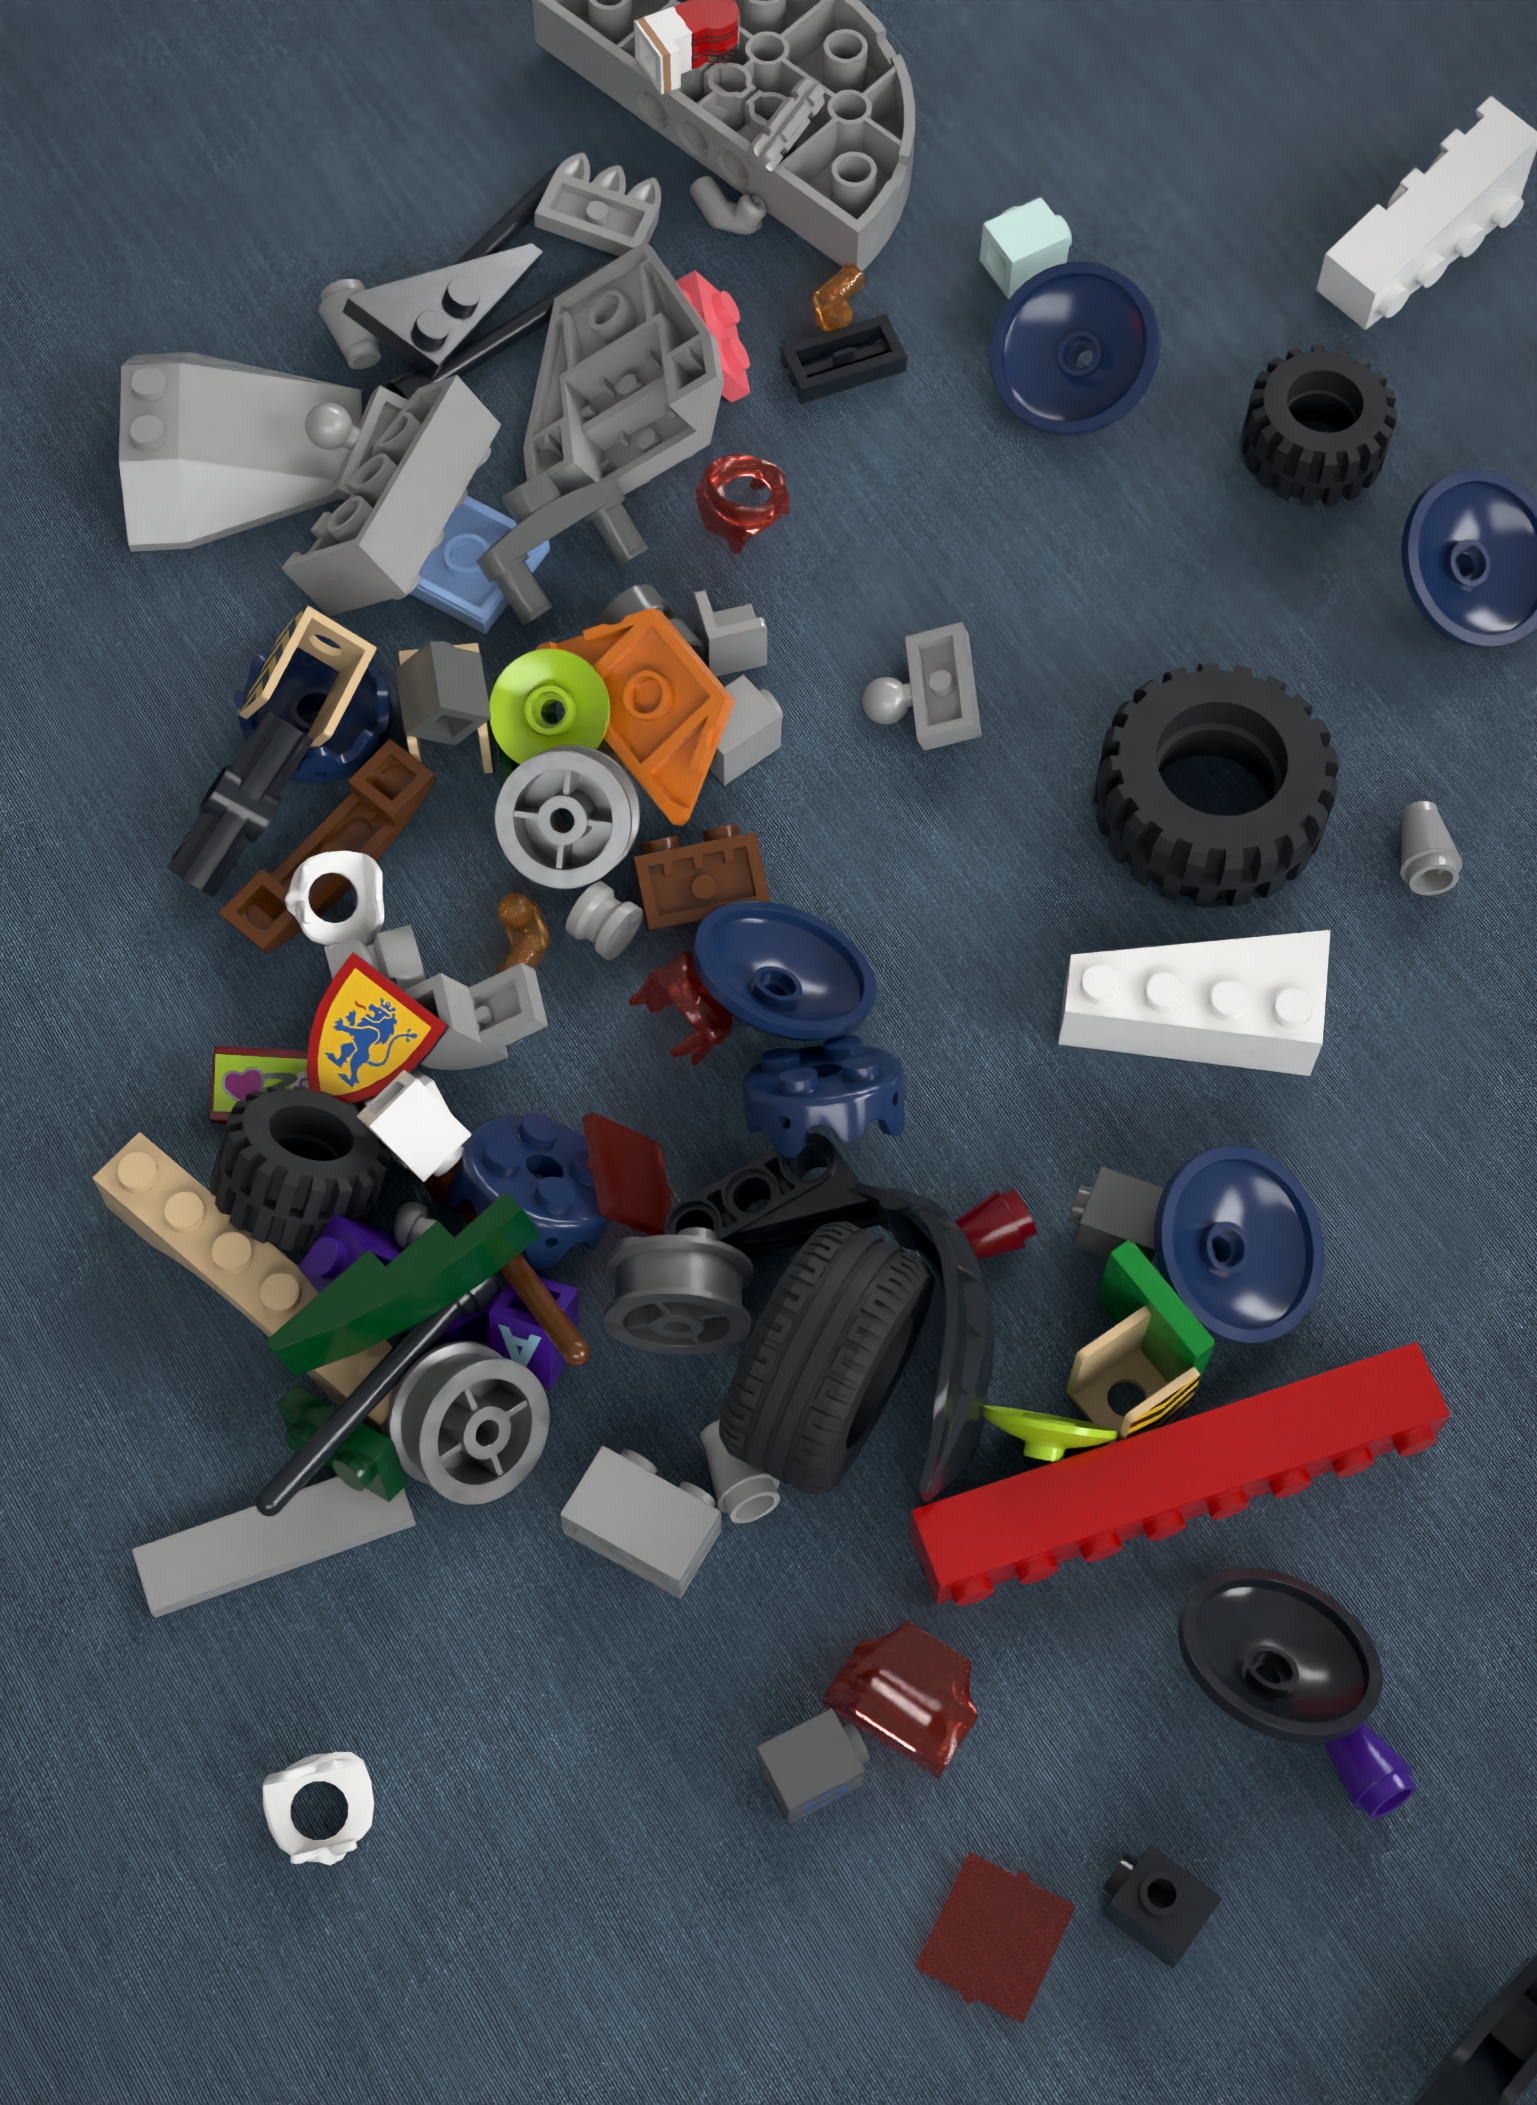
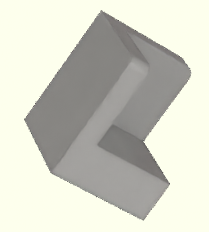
M706 590L693 593L694 630L706 646L704 662L715 677L767 665V626L764 618H756L752 604L712 612Z

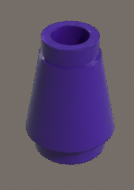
M1366 1723L1354 1733L1344 1738L1325 1742V1747L1355 1809L1363 1808L1370 1819H1378L1394 1811L1416 1791L1417 1786L1409 1776L1412 1772V1767Z

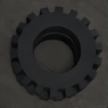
M1312 346L1308 353H1304L1300 348L1288 351L1286 360L1277 356L1268 363L1266 372L1261 371L1251 392L1245 417L1241 450L1242 453L1247 454L1245 464L1249 472H1259L1257 482L1265 489L1272 486L1278 489L1277 497L1286 501L1289 500L1290 496L1300 498V505L1313 506L1314 500H1322L1325 506H1332L1338 504L1340 496L1350 501L1359 496L1362 487L1368 489L1375 482L1377 473L1381 472L1397 421L1398 410L1394 408L1396 403L1394 390L1385 388L1388 379L1381 371H1370L1371 362L1362 356L1355 360L1348 357V350L1338 347L1336 353L1326 352L1325 346ZM1298 421H1321L1333 426L1338 432L1324 433L1314 431L1303 426Z
M282 1086L268 1087L267 1093L256 1090L247 1094L245 1101L238 1100L232 1107L211 1174L210 1192L211 1195L216 1196L215 1205L220 1213L231 1215L229 1223L238 1230L250 1232L252 1234L251 1238L263 1244L265 1242L276 1244L278 1249L293 1251V1248L303 1249L308 1253L335 1214L369 1225L390 1163L391 1152L357 1117L360 1108L352 1103L342 1102L336 1099L335 1095L324 1091L322 1093L310 1091L306 1087L294 1086V1089H286Z

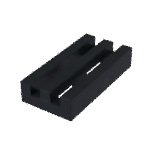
M887 314L781 346L780 361L784 369L788 368L789 380L792 386L797 387V397L802 404L907 371L908 357ZM881 339H883V341H884V342H880V343H877V344H874V345H871V346H867V347H864V348L855 350V347H858V346H861V345H864V344H868V343H871V342H874V341H877V340H881ZM833 354L832 358L812 363L803 367L801 365L803 363Z

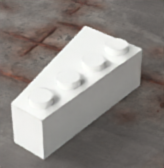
M1492 96L1476 109V115L1478 116L1477 124L1466 135L1455 129L1440 144L1442 152L1437 156L1425 174L1415 168L1400 182V186L1396 189L1388 203L1387 210L1377 204L1325 254L1316 290L1364 330L1383 316L1386 318L1394 316L1404 306L1409 295L1422 285L1425 288L1432 286L1442 276L1452 261L1460 255L1464 258L1470 256L1480 246L1485 235L1497 226L1501 228L1508 226L1521 211L1524 204L1521 196L1537 151V131Z
M1330 930L1072 954L1064 986L1058 1044L1310 1076L1323 1044Z

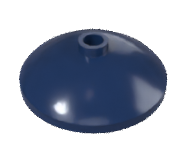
M1085 261L1068 262L1050 267L1034 275L1021 285L1009 298L996 321L990 345V365L994 383L1007 406L1020 419L1041 431L1056 435L1073 436L1101 430L1115 423L1132 410L1151 384L1160 356L1161 339L1159 323L1147 296L1134 281L1122 272L1104 264ZM1085 351H1092L1093 358L1090 364L1085 367H1077L1079 355Z
M1469 469L1455 472L1431 484L1412 506L1402 536L1401 556L1403 573L1417 608L1437 631L1447 638L1468 647L1496 648L1522 639L1537 627L1536 499L1513 479L1484 469ZM1456 561L1458 562V564H1459V566H1460V573H1459V571H1458V569H1457Z
M741 901L721 906L713 910L702 920L692 942L691 953L694 968L713 999L741 1022L776 1037L798 1041H816L848 1034L864 1022L875 1001V977L868 961L857 946L827 922L790 906L765 901Z
M1232 1145L1210 1149L1193 1156L1183 1163L1167 1182L1157 1206L1154 1222V1247L1159 1271L1164 1280L1208 1333L1225 1342L1254 1344L1276 1339L1293 1329L1305 1317L1313 1305L1320 1288L1324 1269V1243L1319 1219L1313 1203L1297 1178L1283 1164L1268 1154L1254 1148ZM1212 1245L1215 1248L1216 1257L1214 1256Z

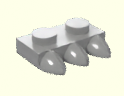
M585 153L575 154L560 164L535 211V227L619 257L644 241L649 243L659 222L661 189L656 178L652 177L638 183L627 195H624L626 178L620 165L607 168L590 183V164Z

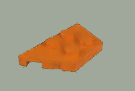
M654 608L625 616L620 623L614 625L604 623L583 630V635L559 643L549 641L540 644L535 650L548 648L565 650L578 655L595 668L605 683L610 700V720L604 740L670 822L678 826H683L687 823L735 703L729 692L663 612Z

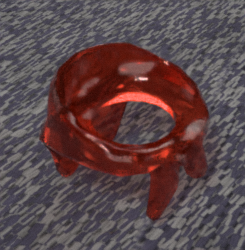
M732 454L722 456L706 467L695 491L696 503L706 529L726 539L733 553L738 554L742 552V549L751 537L770 527L782 515L789 514L790 493L785 484V473L779 466L756 456ZM750 476L752 479L749 486L752 489L763 490L767 485L770 488L771 495L764 505L755 508L736 504L724 497V488L735 478Z
M684 951L665 966L651 970L645 983L629 999V1005L639 1006L646 1004L647 1009L651 1013L658 1012L672 1004L676 1005L682 1015L695 1028V1031L670 1049V1054L675 1058L695 1051L691 1057V1063L694 1066H697L704 1060L714 1045H720L731 1035L732 1015L722 1008L707 991L696 973L692 961V953L689 951ZM700 1009H701V1010L703 1011V1013L705 1014V1016H706L708 1022H707L706 1019L703 1017V1015H702Z

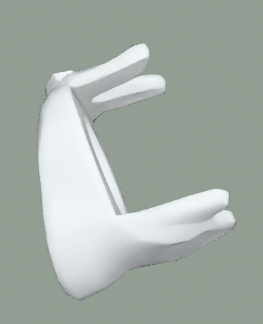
M346 850L324 852L309 857L297 868L285 897L287 910L295 916L303 933L313 942L330 946L358 938L364 944H368L375 939L377 933H380L384 922L383 873L381 868L370 856ZM323 874H340L350 880L355 887L357 894L356 909L351 917L344 922H325L318 918L310 908L308 900L309 889L314 880Z
M334 1752L307 1756L283 1771L269 1774L264 1780L263 1809L268 1827L279 1848L291 1856L290 1862L292 1864H302L308 1861L332 1865L343 1860L347 1852L354 1851L357 1848L356 1842L372 1826L374 1809L372 1783L364 1761L354 1753ZM313 1781H326L336 1785L344 1793L348 1803V1817L344 1827L335 1836L326 1840H313L303 1836L295 1828L291 1819V1804L295 1794L304 1785Z

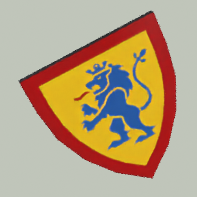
M352 952L333 978L317 1008L308 1045L307 1078L309 1090L322 1093V1091L335 1095L336 1099L342 1102H350L353 1105L377 1097L403 1070L412 1074L433 1051L450 1026L358 954Z

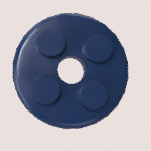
M314 634L323 643L341 649L340 646L333 644L326 637ZM296 647L270 699L248 719L238 715L245 742H247L266 710L308 735L313 724L303 721L301 716L306 709L312 706L323 705L339 672L299 647ZM261 653L253 659L244 691H236L234 693L237 715L270 653ZM373 658L331 738L320 747L309 748L289 780L301 783H325L345 778L357 772L385 744L392 726L393 708L387 677L382 673Z
M843 1035L827 1039L823 1042V1045L800 1049L778 1048L769 1050L761 1055V1062L744 1076L742 1082L743 1104L749 1133L761 1131L764 1128L769 1134L777 1152L786 1158H795L802 1152L806 1146L808 1130L814 1125L830 1127L844 1142L855 1141L862 1134L865 1127L874 1120L878 1121L880 1129L886 1135L898 1136L904 1128V1100L906 1099L904 1069L901 1062L896 1056L886 1050L862 1045L861 1039L857 1036Z
M532 1113L526 1116L511 1115L494 1118L481 1124L471 1134L465 1143L462 1157L455 1167L447 1201L450 1208L456 1209L465 1208L468 1202L471 1201L478 1217L501 1195L507 1192L523 1208L540 1235V1238L525 1249L527 1262L533 1269L548 1270L556 1265L564 1254L576 1244L582 1243L590 1251H593L599 1245L616 1212L620 1199V1185L613 1165L602 1151L586 1137L569 1127L554 1122L545 1115ZM531 1173L541 1175L545 1178H542L540 1180L533 1176Z

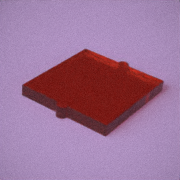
M594 1112L583 1116L582 1120L589 1153L587 1166L592 1171L600 1215L651 1236L665 1235V1219L672 1209L670 1196L673 1192L670 1185L667 1184L660 1143Z
M969 1852L915 1969L962 1992L961 1997L965 2003L970 2004L977 2000L1023 2024L1076 1906L1030 1883L1029 1875L1026 1872H1019L1017 1875H1014Z

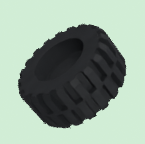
M1219 663L1198 664L1197 672L1187 673L1185 667H1180L1165 672L1162 684L1160 685L1155 680H1149L1134 692L1133 701L1123 702L1113 716L1112 726L1105 735L1095 782L1094 802L1098 805L1095 817L1100 834L1109 837L1107 849L1114 859L1120 864L1129 861L1132 864L1129 875L1143 886H1147L1150 881L1161 886L1159 894L1174 901L1178 900L1179 894L1195 898V906L1212 908L1216 899H1227L1228 906L1231 907L1249 904L1253 892L1257 891L1260 897L1267 898L1282 890L1285 879L1295 880L1307 867L1310 855L1315 854L1318 849L1339 785L1335 780L1339 770L1337 752L1331 746L1328 747L1332 736L1324 721L1320 718L1311 720L1313 707L1298 693L1294 697L1289 696L1284 692L1286 684L1270 675L1265 681L1251 676L1253 671L1251 668L1235 665L1234 671L1219 670ZM1215 756L1225 758L1249 770L1263 785L1270 801L1252 812L1241 815L1218 816L1207 814L1191 808L1174 796L1163 782L1159 772L1168 765L1187 757Z

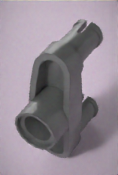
M545 470L501 497L517 525L495 542L476 562L489 582L495 580L523 626L553 608L525 560L529 559L527 552L584 519L585 523L592 521L618 567L649 549L621 503L626 498L614 478L590 484L562 496L549 473Z

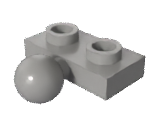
M378 386L371 394L358 427L352 425L349 413L339 404L324 402L310 410L305 422L306 433L310 441L317 447L325 450H334L341 446L349 449L332 489V495L344 501L348 500L352 493L345 486L346 482L357 468H361L368 460L383 453L376 443L409 400L382 386Z
M962 622L906 636L905 642L910 682L903 684L892 677H880L870 682L863 692L862 706L864 712L872 721L879 724L898 722L905 716L908 708L913 706L917 741L924 751L982 737L969 633Z

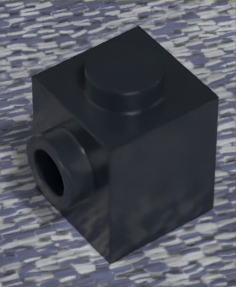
M1150 1844L1139 1861L1126 1854L1102 1889L1113 1898L1102 1915L1171 1968H1174L1220 1903L1222 1897Z

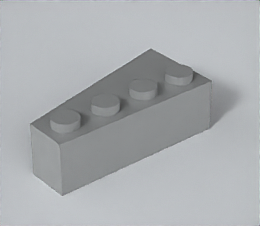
M458 375L418 388L376 443L383 453L368 460L361 468H357L346 482L345 486L352 493L348 500L341 504L333 514L324 512L310 530L318 538L307 554L301 555L300 552H293L281 569L328 617L386 600H400L406 597L419 583V571L429 553L434 551L444 538L443 528L452 512L466 499L468 495L466 487L476 469L482 466L491 454L489 446L501 424Z

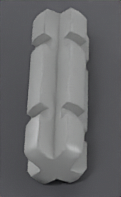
M809 78L798 81L789 93L792 97H787L762 128L764 133L758 134L749 145L748 162L753 168H759L764 173H769L777 167L783 159L781 154L789 151L811 122L809 118H813L824 105L825 99L823 95L825 90L820 83H813Z

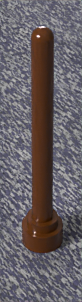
M457 1163L441 1176L436 1177L432 1174L424 1182L421 1180L423 1186L438 1204L449 1207L447 1201L448 1191ZM471 1201L468 1202L465 1208L457 1209L468 1225L477 1218L476 1210ZM520 1253L500 1269L564 1360L572 1366L583 1365L590 1357L588 1344Z

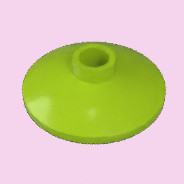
M561 649L534 650L515 659L498 677L489 702L490 726L493 735L501 749L520 765L545 750L558 746L580 745L597 749L606 734L610 720L609 695L599 673L583 658ZM560 702L564 707V716L560 722L550 724L546 719V709L550 704Z
M984 1405L982 1408V1415L991 1423L1025 1441L1023 1455L1032 1458L1057 1462L1064 1459L1065 1450L1068 1448L1098 1445L1116 1439L1117 1429L1087 1421L1000 1406Z

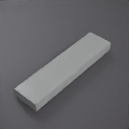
M338 1476L299 1490L275 1516L268 1517L260 1514L255 1505L133 1548L132 1552L150 1612L154 1618L407 1529L415 1526L416 1523L404 1488L388 1502L366 1488L363 1491L352 1489Z

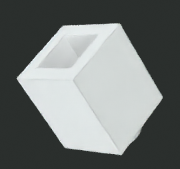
M405 1070L357 1115L374 1135L423 1182L432 1174L438 1177L450 1170L462 1157L464 1148L461 1145L471 1136L470 1132L417 1078Z

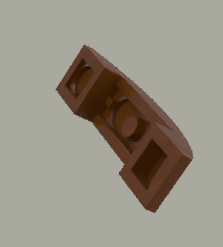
M389 739L348 780L352 793L271 875L261 869L219 912L221 918L264 954L271 952L295 937L302 929L295 916L287 910L285 897L297 868L309 857L324 852L345 850L366 854L377 862L401 833L436 781L435 774L392 739ZM335 873L323 874L316 878L309 889L308 896L310 908L318 918L323 915L353 887L352 883L344 876Z

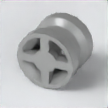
M598 881L587 888L573 906L567 918L566 932L578 940H590L594 943L596 953L607 960H611L618 956L635 936L643 918V909L631 901L621 903L614 897V890Z

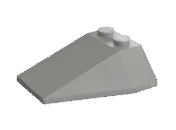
M646 241L562 293L554 300L523 452L526 481L547 470L562 496L579 488L610 478L615 479L625 495L635 488L646 484L652 478L684 459L693 456L711 443L724 385L718 342L656 252Z
M192 352L132 355L121 366L119 469L130 552L190 549L339 500L340 498L332 495L331 492L349 449L343 446L334 450H325L317 447L307 436L305 422L308 413L313 407L320 403L333 402L346 409L351 417L352 425L358 427L363 416L362 390Z

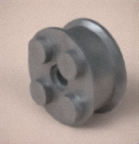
M580 745L558 746L545 750L525 761L507 778L496 802L495 828L504 854L511 864L524 876L547 887L561 889L577 888L591 884L605 876L629 853L639 831L640 802L631 778L614 759L590 747ZM561 808L568 809L573 814L574 826H569L562 821L560 816Z
M692 1227L681 1230L677 1235H656L643 1238L627 1237L620 1239L616 1243V1248L609 1254L606 1261V1273L611 1282L615 1284L614 1300L606 1306L603 1312V1325L606 1331L618 1341L650 1352L691 1355L720 1351L740 1343L748 1336L751 1329V1317L742 1306V1290L752 1280V1263L737 1248L718 1241V1236L714 1231L706 1228Z
M450 1342L438 1346L420 1357L407 1370L399 1384L392 1390L389 1397L387 1415V1438L394 1442L402 1469L408 1475L430 1485L440 1495L453 1502L466 1505L483 1504L494 1501L512 1491L528 1476L536 1465L545 1446L549 1430L548 1399L538 1378L525 1366L513 1360L503 1358L495 1350L477 1342Z

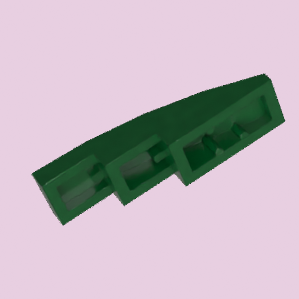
M505 1192L456 1237H453L437 1220L386 1267L370 1250L366 1251L264 1343L294 1376L358 1354L428 1319L484 1283L540 1238V1235L523 1208Z

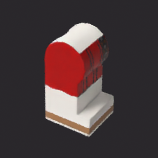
M689 0L634 21L635 59L661 95L681 87L682 73L700 67L706 62H725L736 55L739 50V8L736 2L733 0Z

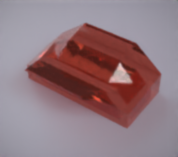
M909 1621L878 1640H861L823 1696V1703L939 1779H941L978 1719V1714L970 1700L972 1662Z

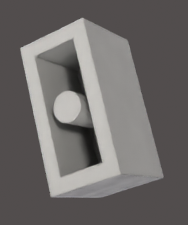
M602 1445L560 1513L563 1533L681 1600L721 1532V1511L714 1508L716 1505L715 1499L691 1483L681 1482L679 1487L655 1475L658 1471L656 1466L634 1451L623 1449L619 1455Z

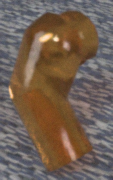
M847 263L812 295L811 302L815 323L825 333L849 326L851 323L853 310L852 306H848L847 301L864 287L866 283L863 273L855 265Z
M511 893L500 901L497 909V914L503 922V927L512 945L496 970L497 974L520 963L535 969L550 944L549 931L536 903L529 901L521 893Z

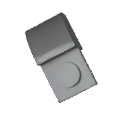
M523 963L515 965L471 987H467L440 973L404 990L450 1026L433 1051L421 1063L425 1067L439 1070H463L493 1064L509 1058L506 1045L548 1026L536 971Z

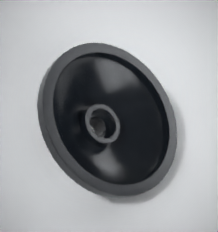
M1237 1568L1222 1571L1202 1581L1192 1591L1182 1609L1178 1622V1641L1182 1657L1193 1679L1208 1698L1224 1713L1258 1733L1279 1740L1311 1744L1335 1741L1354 1733L1362 1727L1379 1701L1383 1684L1382 1669L1377 1651L1368 1634L1353 1615L1339 1602L1301 1579L1281 1572L1259 1568Z

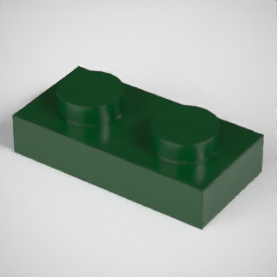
M294 1385L277 1402L287 1429L284 1433V1438L290 1448L296 1453L337 1409L297 1385ZM363 1423L351 1433L324 1463L334 1469L341 1480L352 1489L363 1491L366 1488L388 1502L407 1485L394 1442Z

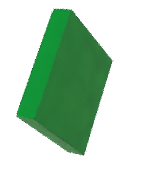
M1127 1240L1110 1252L1096 1299L1116 1325L1144 1306L1148 1308L1152 1315L1140 1350L1168 1384L1192 1367H1195L1202 1377L1214 1348L1215 1340L1135 1243Z

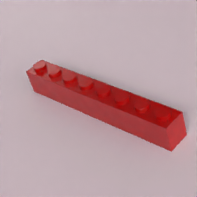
M1415 1342L911 1510L908 1530L936 1605L954 1599L956 1606H965L992 1595L995 1591L993 1585L1017 1577L1021 1584H1031L1048 1578L1059 1570L1058 1563L1079 1556L1083 1557L1085 1563L1108 1558L1121 1551L1123 1548L1121 1542L1144 1534H1146L1148 1541L1168 1538L1185 1529L1187 1526L1186 1520L1209 1513L1212 1520L1224 1519L1246 1509L1250 1505L1248 1499L1269 1492L1273 1493L1275 1499L1295 1495L1312 1485L1311 1478L1331 1471H1335L1338 1478L1357 1474L1375 1463L1373 1458L1375 1456L1397 1450L1400 1457L1419 1453L1437 1442L1435 1436H1437L1449 1418L1450 1413L1418 1343Z

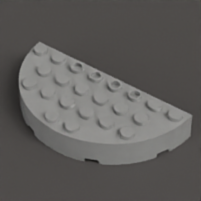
M532 0L535 40L537 44L743 195L748 194L750 198L752 195L758 196L765 203L766 211L855 277L875 259L887 243L901 218L910 188L915 137V101L912 82L901 54L896 55L893 47L886 39V29L861 1L733 0L739 8V50L736 55L728 61L721 63L706 62L700 67L682 73L681 87L661 95L635 59L634 21L689 0ZM809 78L813 83H820L825 90L823 95L825 99L824 105L813 118H809L811 122L789 151L781 154L783 159L777 167L769 173H764L759 168H753L748 162L749 145L758 134L764 133L762 128L787 97H792L789 93L798 81Z

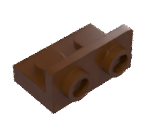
M732 824L702 831L704 843L680 847L678 836L642 843L644 855L635 856L630 861L632 870L636 874L647 931L703 920L713 910L730 903L741 901L770 902L756 832L740 835L738 824Z

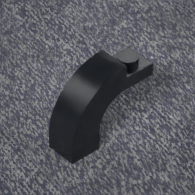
M1537 1951L1531 1958L1527 1957L1488 2001L1434 2068L1408 2105L1515 2104L1529 2083L1537 2075Z

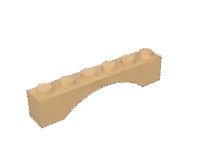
M139 1132L92 1177L109 1210L152 1247L165 1253L211 1286L268 1337H271L319 1294L298 1266L270 1242L263 1244L251 1238L252 1234L250 1232L238 1230L229 1223L231 1215L220 1213L215 1205L216 1196L211 1195L209 1190L142 1133ZM384 1340L358 1354L306 1373L339 1407L393 1347ZM392 1390L361 1422L387 1437V1415L389 1397Z

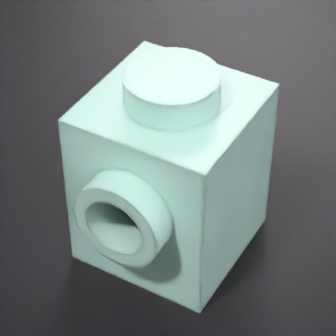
M1042 197L1022 206H1013L1005 210L1000 216L983 223L980 261L1009 299L1021 285L1034 275L1050 267L1067 263L1069 247L1072 244L1070 229L1063 217L1054 215Z

